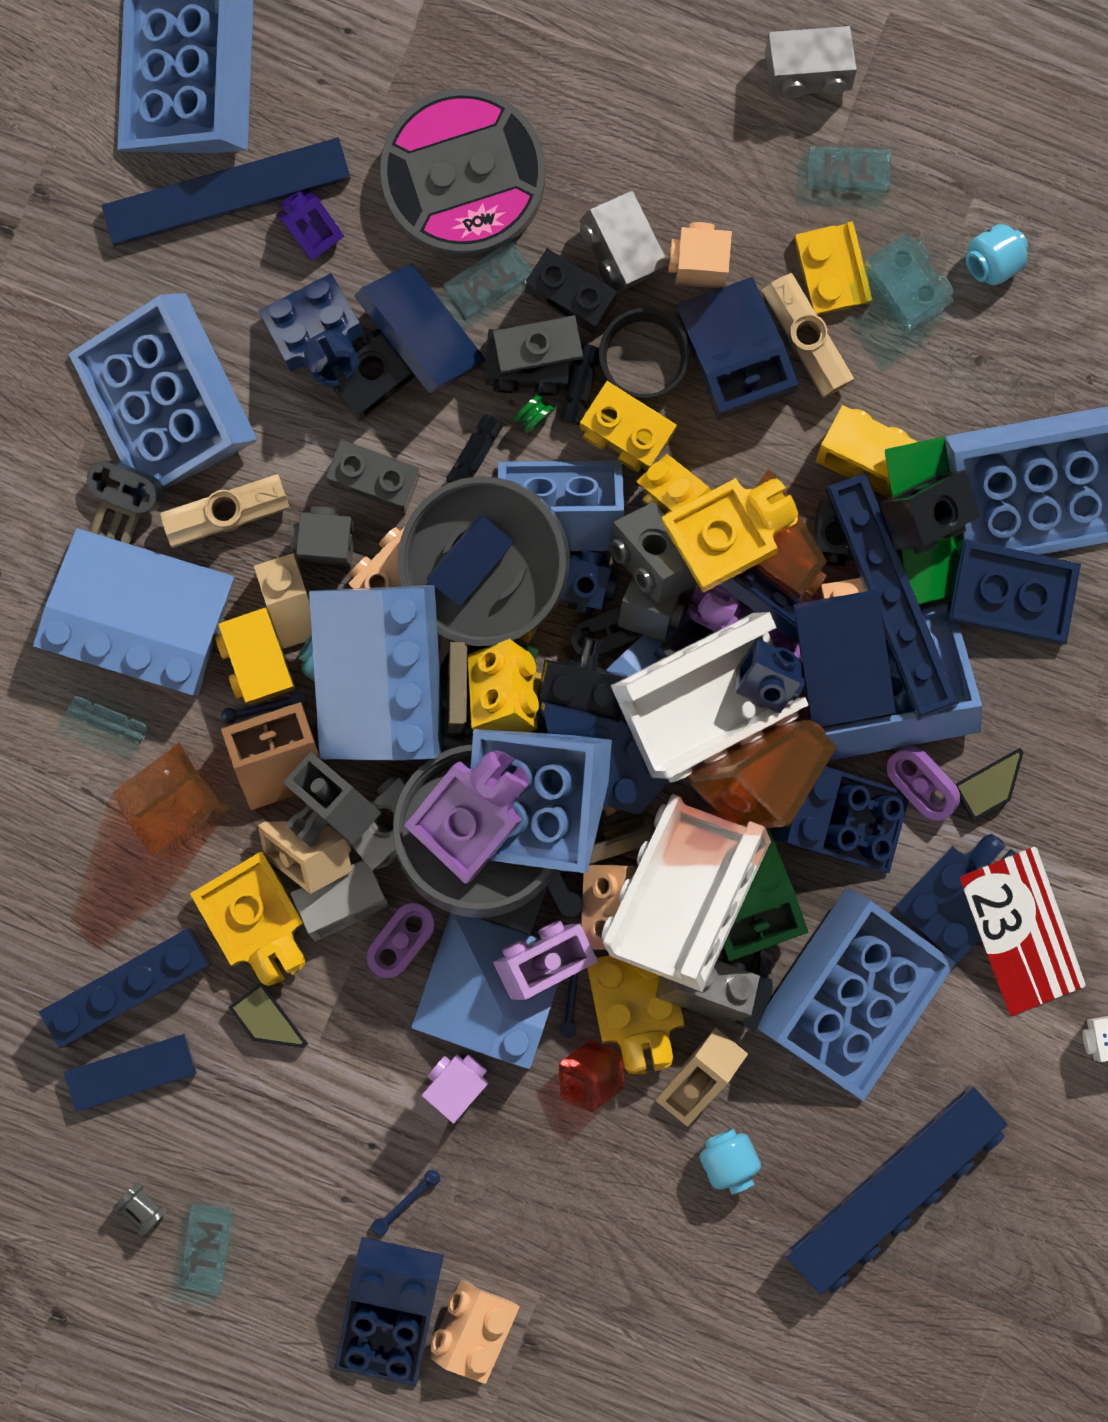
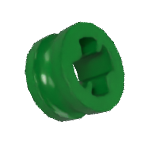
M541 394L530 400L514 418L517 424L523 423L525 425V432L528 435L535 431L554 411L551 405L545 406L543 404V396Z

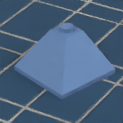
M473 730L472 770L485 755L498 750L515 759L505 773L508 771L513 774L521 765L528 774L529 779L527 787L514 801L513 809L522 821L489 861L587 873L609 783L612 740L575 735Z
M450 913L411 1028L530 1069L559 983L526 1000H511L493 962L504 957L502 949L523 939L529 944L539 938L479 918Z

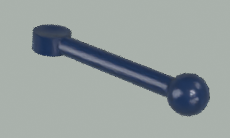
M295 691L290 697L237 710L225 708L221 713V719L224 723L232 724L240 717L290 706L299 702L304 705L306 703V696L301 691Z
M578 973L569 978L565 1022L560 1026V1033L565 1038H571L576 1034V1026L573 1023Z
M433 1169L428 1170L424 1175V1180L384 1218H377L372 1223V1231L376 1235H384L389 1229V1224L429 1186H436L440 1182L439 1172Z

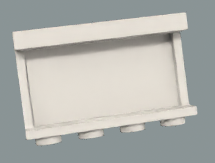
M770 612L752 613L611 685L652 778L668 779L669 782L681 780L693 772L691 767L703 760L705 764L725 757L728 754L726 748L737 742L740 745H745L761 738L764 735L762 729L772 724L782 726L794 721L799 717L797 711L809 705L806 697H798L795 701L789 700L782 712L778 713L767 707H758L749 699L735 693L736 668L755 640L758 638L774 646L768 633L776 628Z
M672 794L667 805L662 804L656 814L654 821L656 829L650 842L645 841L639 850L637 864L639 866L633 879L628 878L625 881L619 897L621 904L615 917L610 916L606 921L602 932V939L604 940L603 945L611 957L703 992L771 841L766 828L751 821H749L747 827L738 825L687 806L683 803L680 796Z

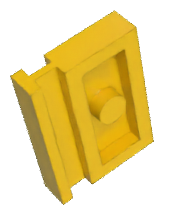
M853 221L839 226L834 225L795 234L794 241L809 302L817 316L872 302L871 291Z

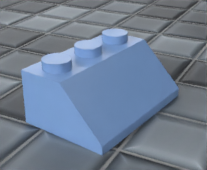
M618 460L498 462V478L511 480L529 488L539 495L555 512L564 529L569 551H610L609 543L613 522L624 517L621 462Z

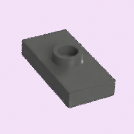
M575 315L493 331L501 374L583 358Z

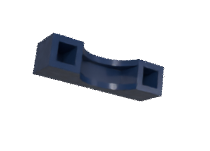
M185 929L38 1012L58 1048H64L103 1027L135 1006L178 985L212 965L193 930Z

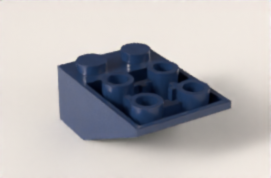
M753 277L675 304L717 420L796 392L799 383L782 339Z
M783 758L766 823L776 843L890 873L909 800L899 789L810 761Z
M364 1237L361 1238L354 1264L334 1369L417 1386L444 1254Z

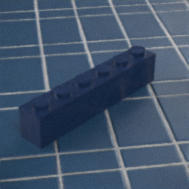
M968 1085L794 1243L784 1255L820 1295L826 1290L830 1294L836 1292L850 1278L846 1272L857 1262L862 1266L869 1262L881 1250L877 1244L889 1233L893 1237L897 1236L911 1223L912 1220L908 1216L919 1205L926 1209L942 1195L943 1191L939 1188L951 1176L956 1181L965 1175L974 1165L970 1160L982 1148L989 1152L1005 1137L1001 1131L1008 1124L974 1086Z

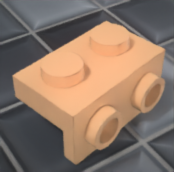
M461 1280L456 1291L449 1298L448 1309L439 1329L431 1339L428 1358L445 1370L486 1384L520 1306L510 1300L481 1290L467 1281Z

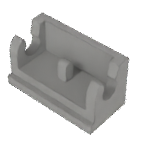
M364 860L352 864L351 872L312 894L304 888L291 892L306 930L314 942L390 908L374 870L372 871Z

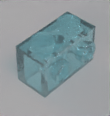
M907 232L866 259L864 267L868 277L906 333L910 335L950 308L954 302L951 297L954 294V290L948 279L942 273L936 275L928 263L931 260V256L925 245L919 239L913 241Z

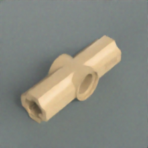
M792 273L778 278L760 291L785 333L789 348L799 357L822 398L836 393L854 381V377L827 333L825 322L816 315ZM801 327H811L817 332L818 341L811 345H805L797 338L796 331Z
M276 474L231 490H218L207 498L161 512L160 515L170 546L174 548L222 531H234L243 524L288 510L290 506L280 476ZM223 501H230L236 505L235 515L228 521H220L215 518V508Z

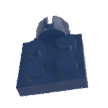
M332 273L258 310L290 372L301 367H307L315 381L327 387L340 385L333 371L341 368L347 381L356 373L359 358L352 342L365 333Z
M993 834L984 836L971 851L966 853L959 851L952 845L895 905L902 914L956 964L981 939L960 877L992 864L991 862L1005 848V843ZM1010 849L1000 860L1016 853Z

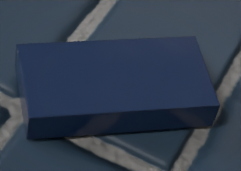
M480 513L427 576V580L457 605L461 606L513 545L514 541Z

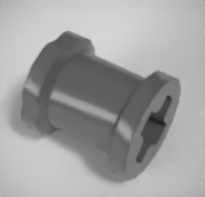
M138 1181L113 1206V1209L116 1212L121 1211L139 1229L137 1234L144 1237L169 1210L165 1206L159 1207L142 1190L143 1185Z

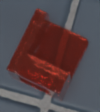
M588 1041L558 1063L560 1097L590 1112L598 1109L624 1088L622 1054L595 1041Z

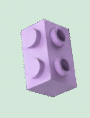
M557 921L538 931L539 939L529 944L523 939L502 949L504 957L494 961L493 964L511 1000H526L598 962L581 924L563 926L561 921Z
M457 1054L451 1061L444 1056L427 1075L433 1082L421 1096L454 1124L487 1086L489 1081L483 1077L487 1069L470 1054L464 1059Z

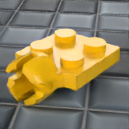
M735 478L662 517L664 528L703 593L778 554V547L773 538L776 534L795 525L798 521L796 504L791 495L784 496L783 491L787 490V488L780 480L771 479L754 489H744Z
M263 851L190 893L231 966L234 967L240 962H248L260 982L270 986L285 980L275 961L277 957L287 973L291 972L292 975L305 965V958L294 940V933L304 923Z
M610 955L598 957V962L587 967L602 1044L613 1042L620 1046L624 1067L629 1074L646 1073L643 1050L650 1049L654 1071L671 1066L673 1052L669 1037L670 1032L675 1029L684 1028L681 1006L655 997L660 975L618 960Z

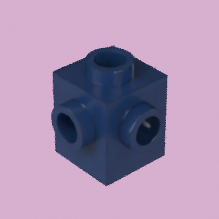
M582 550L581 555L573 553L570 559L567 584L561 600L569 601L568 608L579 612L592 613L593 608L601 610L604 599L612 601L618 577L610 575L613 563L606 562V556ZM583 577L590 578L594 583L593 589L590 591L580 589L578 587L579 579Z
M757 638L736 668L735 693L749 699L758 707H767L781 713L789 700L795 701L803 689L805 680L801 677V659L786 648H777Z

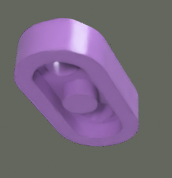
M912 745L901 747L889 758L887 762L889 779L923 816L930 820L941 821L948 818L957 809L960 803V793L957 786L922 749ZM907 760L914 762L917 770L911 769L907 764ZM935 791L942 792L946 800L939 799Z
M409 903L397 910L367 951V963L374 974L382 978H393L400 975L407 968L433 934L435 921L431 911L418 903ZM417 916L421 919L422 927L418 932H410L407 929L406 921L409 917ZM385 949H391L396 954V961L392 965H385L380 959L381 953Z

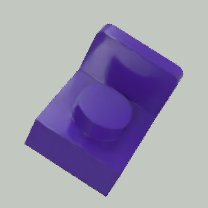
M309 191L304 194L297 192L291 195L281 204L283 210L276 214L278 220L286 226L311 261L344 237L317 196Z

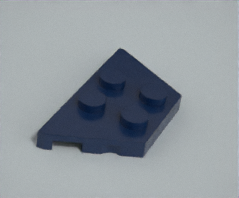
M542 701L541 711L545 719L547 734L575 735L612 740L609 783L603 806L640 815L669 783L668 779L651 777L628 723Z

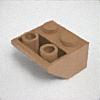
M301 702L221 729L233 768L251 811L297 796L283 781L310 751L319 758V749L305 707Z

